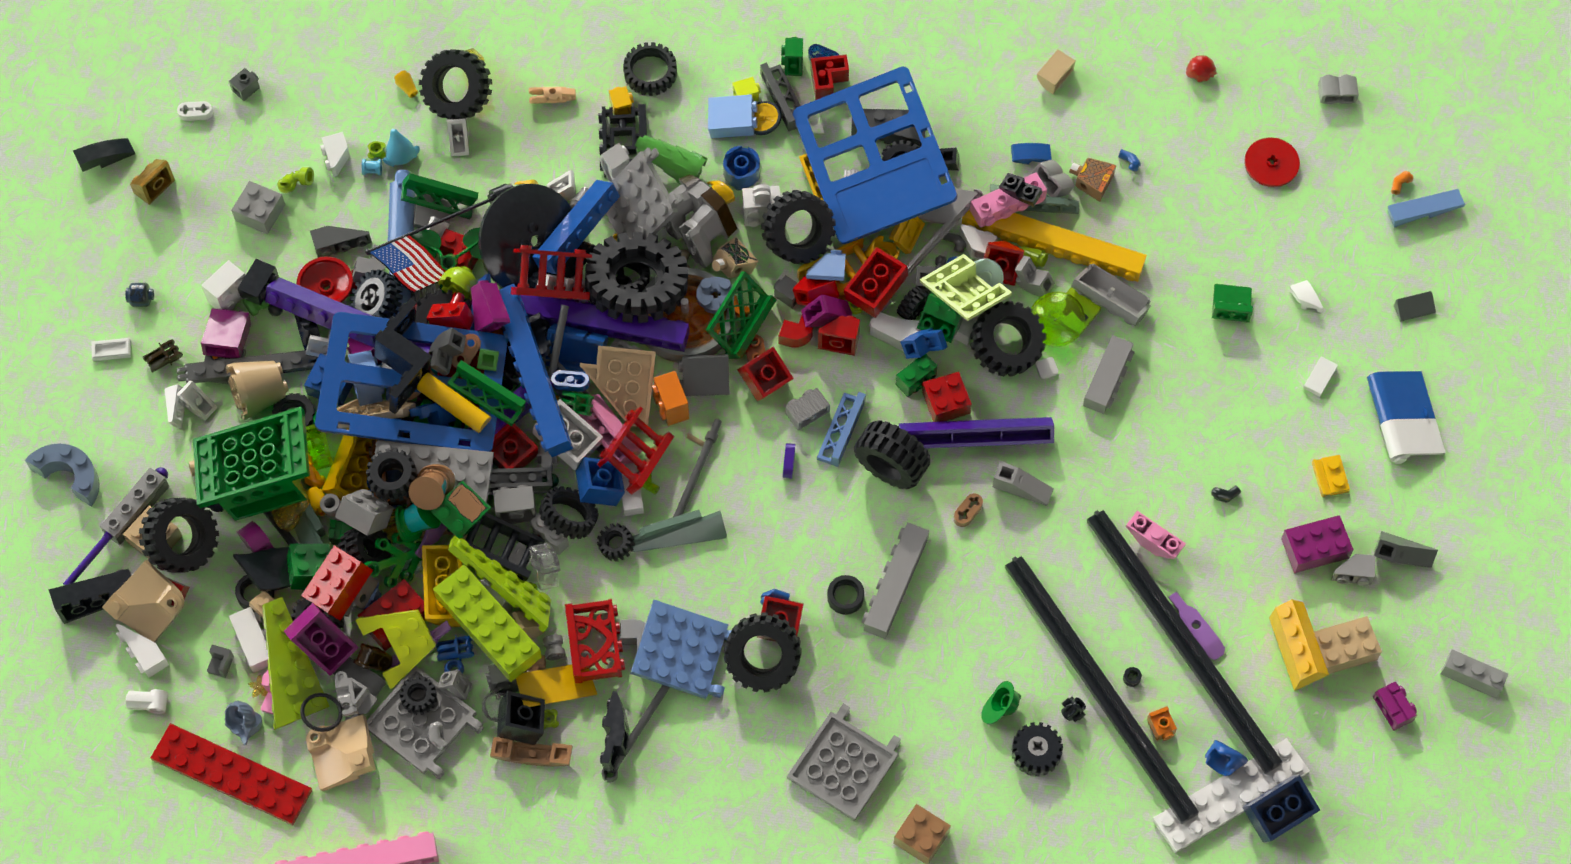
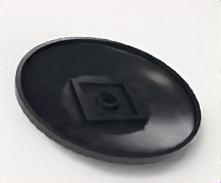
M521 184L505 190L489 205L480 225L479 252L485 270L499 287L504 288L511 284H515L518 287V283L520 284L522 253H514V249H520V245L532 246V250H538L572 210V207L563 196L543 185ZM533 236L537 237V244L535 246L531 243ZM529 254L528 278L533 273L539 271L537 264L532 258L534 254Z

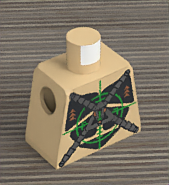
M735 237L719 247L713 258L712 268L716 272L721 270L728 278L738 277L741 271H745L748 275L752 274L758 260Z

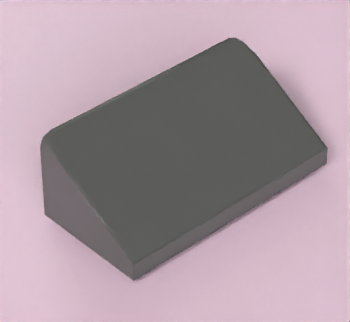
M1431 291L1397 299L1394 304L1400 322L1436 313Z

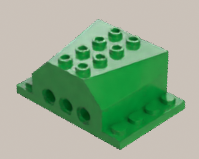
M302 407L193 439L196 500L199 508L219 503L237 521L308 500L301 483V478L310 476L305 413Z

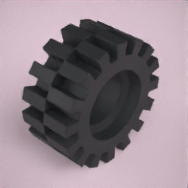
M917 286L912 288L904 296V299L901 300V304L898 305L897 314L905 320H915L921 311L924 310L929 295Z
M614 523L610 524L611 528L605 526L606 531L601 530V536L597 537L599 540L597 542L599 550L610 561L614 559L617 562L618 558L625 560L623 556L629 557L630 554L628 552H633L634 550L632 546H635L634 537L626 526H621L619 523L616 526ZM616 536L622 537L623 542L618 548L613 549L609 547V542L612 538Z
M416 676V679L410 677L409 682L405 680L404 686L401 685V692H399L403 707L409 713L413 712L414 715H417L418 712L423 715V711L430 712V707L434 708V702H437V692L430 679L427 680L424 676L422 679L420 676ZM416 689H422L426 692V697L420 702H415L411 699L412 692Z

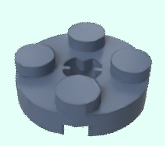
M721 277L704 278L697 288L698 304L706 312L716 314L732 288L731 282ZM713 292H718L719 294H721V296H718V298L715 299L711 294Z

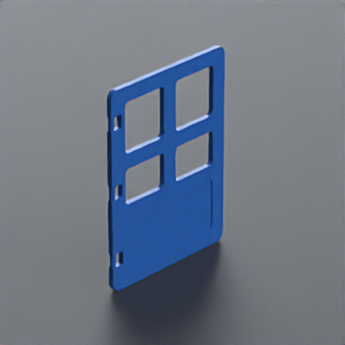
M907 67L896 68L797 107L793 111V117L821 195L828 204V208L834 214L832 218L835 219L836 226H833L841 244L851 243L957 200V192ZM898 83L909 110L908 114L878 126L870 127L862 108L860 97ZM910 85L912 91L906 93L904 87ZM846 103L855 123L857 133L819 148L808 120L809 117ZM915 127L922 146L898 157L883 161L876 141L904 129ZM927 130L929 137L923 138L921 132ZM858 147H863L870 164L869 168L839 180L830 181L824 162ZM945 176L947 183L941 185L939 178Z

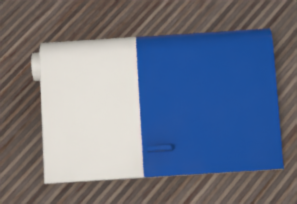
M1387 371L1370 374L1367 377L1390 461L1395 462V464H1401L1406 462V459L1411 455H1444L1446 452L1422 371Z

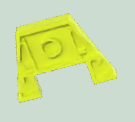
M419 610L359 617L355 620L363 636L383 628L400 664L382 673L390 689L436 646Z

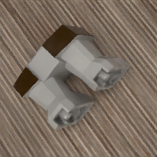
M689 174L679 178L681 185L669 193V195L675 193L676 196L681 193L684 201L676 207L679 212L664 228L676 240L683 237L691 257L700 266L706 268L713 262L710 241L719 234L729 238L738 228L726 201L712 187ZM693 211L694 215L690 220L686 221L685 215Z

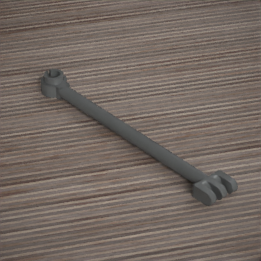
M662 685L628 738L626 755L670 687ZM618 755L613 777L607 778L606 775L609 772H605L604 768L602 769L604 781L607 780V782L611 783L617 779V770L626 756Z

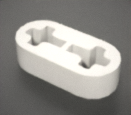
M206 101L185 102L178 106L177 113L183 121L207 120L212 117L213 109L211 104Z

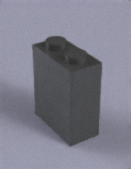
M728 354L682 356V361H679V372H683V380L679 381L685 396L730 395Z

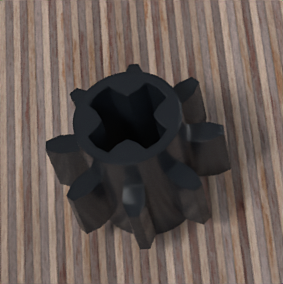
M1071 696L1061 703L1064 706L1061 713L1068 721L1073 720L1076 722L1086 715L1083 712L1086 709V705L1078 697L1074 699Z

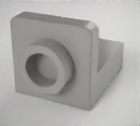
M457 669L442 674L438 689H449L460 700H466L472 683Z

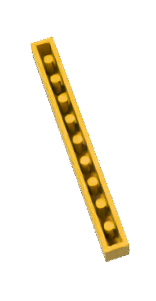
M970 209L962 217V224L974 226L976 229L984 232H991L1001 240L1017 243L1021 247L1026 246L1045 250V253L1051 254L1056 258L1070 260L1075 264H1083L1088 267L1090 264H1095L1111 275L1123 277L1128 281H1139L1147 256L1143 253L1017 213H1012L1008 218H1001L992 225H985L981 228L970 212Z

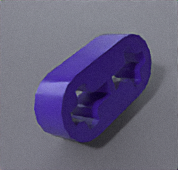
M786 443L783 478L792 479L796 444Z

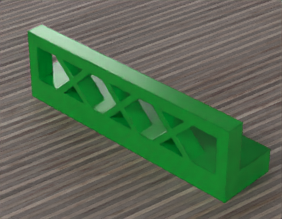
M409 173L402 181L401 201L454 214L461 211L457 206L459 204L467 205V208L472 206L478 200L479 192ZM407 189L413 190L417 196L414 198L406 196ZM423 195H430L434 201L427 202ZM440 200H448L451 206L445 207ZM472 210L458 216L470 220L472 218Z
M462 360L457 365L456 373L447 383V386L510 426L515 423L525 409L526 401ZM458 377L466 380L467 386H458L454 382ZM479 388L482 390L483 396L475 397L472 395L471 389ZM494 398L498 400L499 406L491 407L488 405L487 399ZM512 409L516 413L510 419L504 415L503 410Z

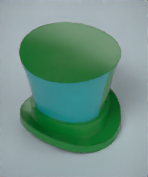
M414 503L408 507L398 506L395 508V521L401 539L407 543L419 539L423 531L437 529L441 521L431 513L432 510L421 509L414 505Z

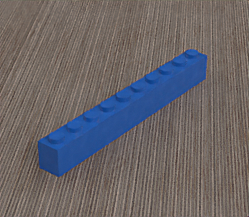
M511 284L499 289L510 318V323L505 325L506 330L503 331L506 341H510L511 346L508 348L511 356L516 359L513 362L515 369L518 373H521L522 377L519 378L522 388H526L527 393L524 396L527 403L532 406V409H530L533 420H537L538 425H535L538 435L543 438L541 446L544 452L548 451L551 457H555L572 450L573 446L521 295H511V287H516L515 284Z

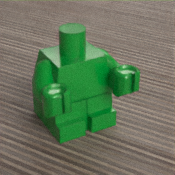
M331 519L328 535L331 545H339L341 536L353 527L342 521Z

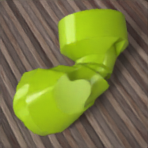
M302 167L300 170L295 171V173L286 174L277 183L279 191L282 193L292 192L295 190L298 181L301 185L310 186L314 181L313 169L311 167Z

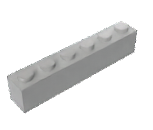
M908 522L905 528H901L898 535L900 541L898 545L895 544L891 552L892 560L891 562L887 561L883 571L886 574L883 579L880 578L876 587L878 593L876 596H872L869 603L871 609L869 613L865 612L862 623L864 624L865 632L886 639L929 538V530Z

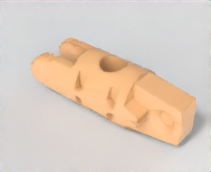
M529 88L530 95H543L530 97L529 103L531 104L564 103L576 100V90L574 88Z

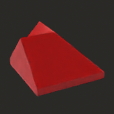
M1005 240L988 242L983 259L988 258L998 263L1003 271V284L1015 286V280L1018 277L1015 269L1023 258L1024 250Z

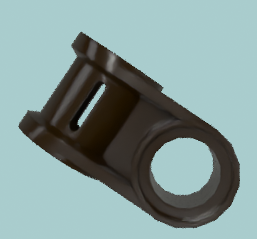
M361 643L360 652L353 661L356 665L366 669L386 671L392 665L393 658L378 647Z

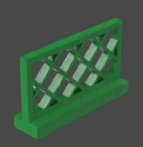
M741 271L706 328V331L726 351L725 354H728L729 359H741L777 299L773 295H767L745 271ZM744 279L747 281L748 290H742ZM753 291L760 295L757 302H754ZM748 292L749 303L744 304L743 293ZM738 293L739 305H734L733 296ZM744 306H749L750 308L748 317H745ZM734 307H739L740 318H735ZM726 308H729L730 319L725 320L724 311ZM740 320L741 328L736 332L735 321ZM725 322H730L731 333H726ZM717 323H720L721 334H717L713 330ZM726 335H731L732 337L730 346L727 344Z

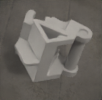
M339 671L335 674L337 698L342 706V714L346 717L345 720L368 713L376 703L377 698L369 693L366 686L353 678H347L345 672Z

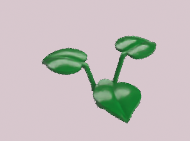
M480 227L473 228L465 233L462 241L468 248L456 256L454 254L443 256L441 250H439L442 244L441 238L433 230L426 229L411 236L434 259L438 253L441 259V267L445 270L456 267L458 265V258L470 251L473 257L481 259L479 252Z

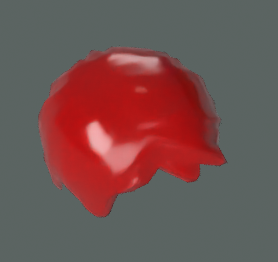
M1205 55L1192 58L1186 67V75L1194 78L1197 82L1208 81L1210 77L1213 78L1217 74L1213 60Z

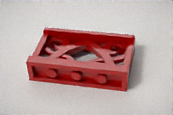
M612 598L583 604H565L574 682L583 683V681L622 677V670H625L624 658L620 659L619 652H623L622 641H617V634H620L619 622L615 623L614 618L618 616L617 604L613 605ZM604 610L608 613L606 620L601 619L602 614L598 615L596 620L593 619L597 611ZM590 612L589 618L585 616L574 615L579 613ZM610 623H611V626H612V633H611V631L606 627V626H608ZM585 625L588 626L585 633L578 632L579 628H584L585 630ZM592 628L599 631L606 638V642L596 654L589 646L578 644V641H582L589 636ZM613 643H614L615 653L609 651V650L611 649ZM584 651L589 652L590 655H591V658H589L588 654H587L586 657H582V656H581L582 652H584ZM612 658L614 660L612 668L604 669L598 663L602 660L605 665H608L606 660ZM594 665L597 668L594 671L581 672Z

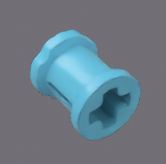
M362 159V175L378 174V176H381L382 160L367 161Z

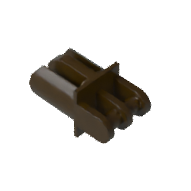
M173 339L163 344L159 343L160 347L143 356L152 373L169 363L172 366L173 362L183 356V353L178 351L179 347L174 345L175 341Z

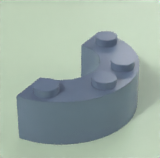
M50 444L37 449L25 459L30 470L45 479L57 471L73 473L75 479L71 489L74 495L92 507L99 493V477L91 460L82 450L68 444Z

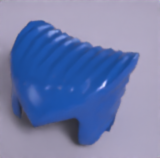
M1214 740L1210 749L1205 754V758H1207L1205 763L1224 776L1232 775L1248 762L1247 757L1218 740Z

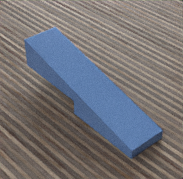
M1459 189L1388 205V214L1393 226L1397 227L1426 216L1432 218L1464 207L1465 203Z

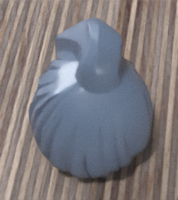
M235 701L226 707L225 726L241 738L244 746L247 745L248 739L257 733L262 726L261 715L254 712V709L249 704L241 701Z

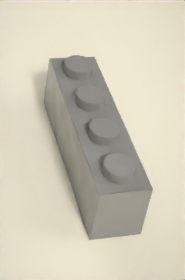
M1112 335L1085 395L1083 406L1102 414L1105 413L1106 408H1111L1114 398H1112L1113 392H1118L1121 382L1118 381L1120 377L1125 376L1128 369L1125 365L1127 361L1131 362L1135 352L1132 350V342Z

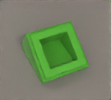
M480 348L477 368L496 371L499 351Z

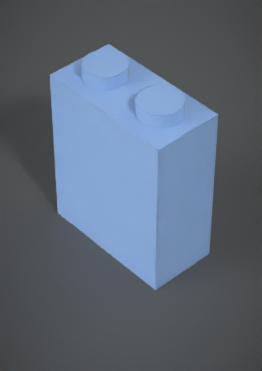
M752 95L708 98V131L711 138L754 135V128H757V118L754 117V112H757V102L753 101Z

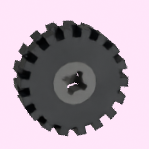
M1035 722L1030 723V726L1024 725L1022 730L1019 729L1012 743L1011 755L1012 759H1015V765H1019V770L1022 772L1026 770L1027 775L1030 776L1031 773H1035V776H1040V773L1047 775L1049 771L1055 770L1056 765L1058 766L1063 753L1062 738L1057 736V730L1054 729L1052 731V726L1050 725L1044 727L1042 722H1039V725H1035Z

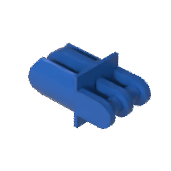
M455 635V639L439 641L436 645L437 661L458 658L462 661L461 659L473 657L472 638L470 636L457 637Z

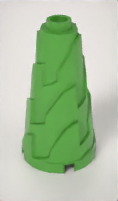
M646 135L644 137L640 136L635 144L638 152L644 151L647 148H650L652 151L656 148L659 156L652 163L661 168L664 173L674 178L680 185L679 178L689 174L699 179L702 173V166L705 167L708 160L707 157L694 151L690 152L677 145L673 146L665 141L656 140Z

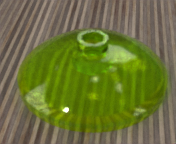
M1050 292L1039 297L1031 307L1033 309L1031 312L1034 315L1038 314L1040 317L1038 319L1039 323L1044 324L1045 328L1042 332L1046 333V340L1043 343L1047 346H1066L1075 341L1083 331L1085 324L1083 307L1070 294ZM1058 313L1059 317L1053 318L1052 315Z

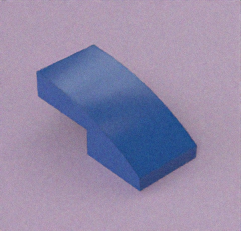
M1018 143L1011 145L1012 162L1029 165L1032 161L1045 162L1052 160L1050 144Z

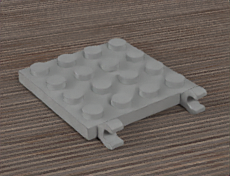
M650 148L640 151L611 181L620 197L606 214L616 233L627 232L629 239H633V232H643V240H646L649 233L656 235L679 212L676 207L684 201L681 193L677 196L675 193L669 195L655 170L652 161L659 156L656 148L652 151Z
M415 666L368 718L367 725L372 735L421 773L425 774L429 770L440 780L445 773L435 762L444 751H440L429 741L430 724L436 721L442 723L443 728L440 732V737L448 743V747L467 725L478 734L484 727L480 721L474 718L477 714L475 710L447 689L439 690V683ZM416 676H420L422 679L424 676L434 684L437 692V702H434V708L430 707V712L423 711V715L420 712L414 715L413 712L409 713L403 707L399 692H401L400 687L401 685L404 686L405 680L409 682L410 677L416 679ZM416 689L411 694V699L415 702H420L426 697V692L422 689Z
M843 703L837 714L829 713L787 775V779L855 821L897 759L898 753L895 750L900 745L901 739L894 735L888 745L885 746L844 720L850 712V707Z

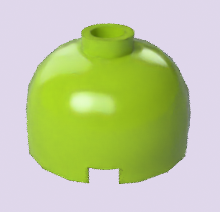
M463 266L452 267L446 270L438 284L443 285L442 290L445 293L448 290H453L452 294L455 292L462 293L467 301L468 299L472 300L471 287L476 285L477 281L472 274V270Z

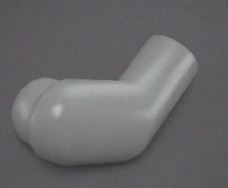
M436 721L429 726V741L440 751H444L448 747V743L440 737V732L443 728L442 723Z

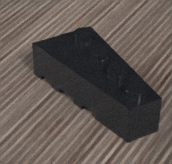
M122 569L114 573L48 590L55 611L62 622L66 624L104 610L102 608L104 604L132 574L129 569Z

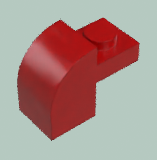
M801 315L799 323L784 319L778 335V344L791 348L802 347L812 339L813 327L805 326L803 315Z

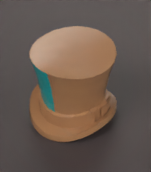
M431 464L423 467L418 473L417 479L409 487L411 501L414 505L424 510L436 509L442 504L444 497L454 489V473L448 467L440 464Z

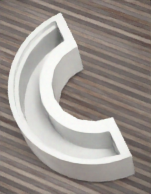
M620 143L600 156L603 171L609 182L630 163L629 152Z

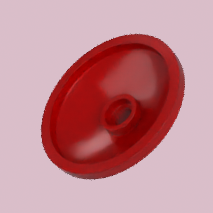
M319 257L309 261L302 267L297 276L296 284L342 303L351 293L353 276L350 268L340 259Z

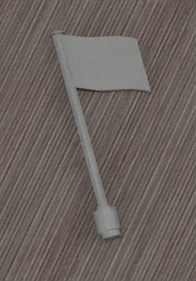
M955 188L957 192V200L955 202L918 216L921 220L944 225L908 263V275L912 273L970 209L971 201L983 196L981 190L974 189V191ZM889 300V302L886 304V306L883 308L881 312H883L888 307V305L891 303V300Z

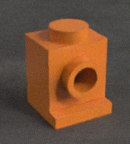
M1168 706L1149 713L1147 721L1157 741L1161 739L1165 741L1174 737L1177 728L1169 713ZM1165 721L1166 726H1163L1160 723Z

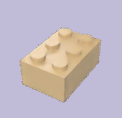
M1368 616L1314 631L1329 674L1376 661L1382 653Z

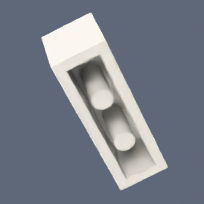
M248 607L230 615L229 618L253 673L267 668L266 630L264 628L261 629L259 623L262 622L259 614L254 613L252 608Z

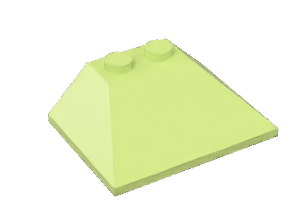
M964 254L920 279L921 284L967 321L1012 295V292L1001 283L991 287L977 276L976 263Z

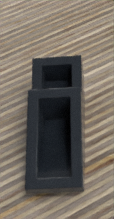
M128 138L101 141L73 150L82 172L99 165L102 169L135 155V151Z

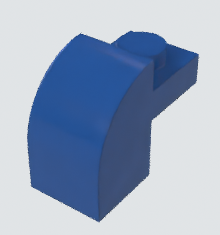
M933 328L918 331L900 341L906 359L920 358L929 351L944 350L948 347L942 330H933Z

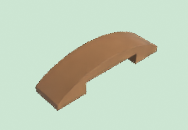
M493 737L490 757L526 765L570 766L573 746L552 743V745H531Z

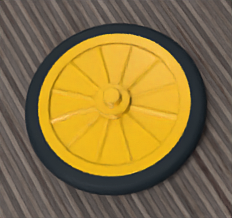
M770 101L757 102V112H754V117L757 118V128H754V134L767 135L779 126L782 113L775 103Z

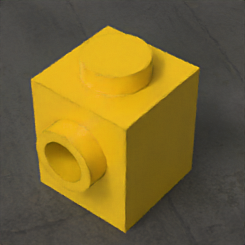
M615 87L609 90V99L614 115L631 114V106L634 100L632 93H628L627 87Z

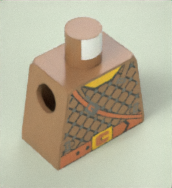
M1087 158L1083 166L1073 162L1069 173L1077 176L1075 186L1100 202L1115 175L1116 165Z

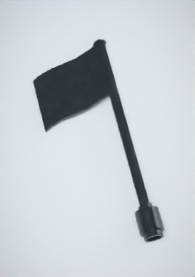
M272 510L264 512V515L289 546L290 544H298ZM289 547L270 548L250 554H233L234 559L259 591H276L290 587L287 563Z

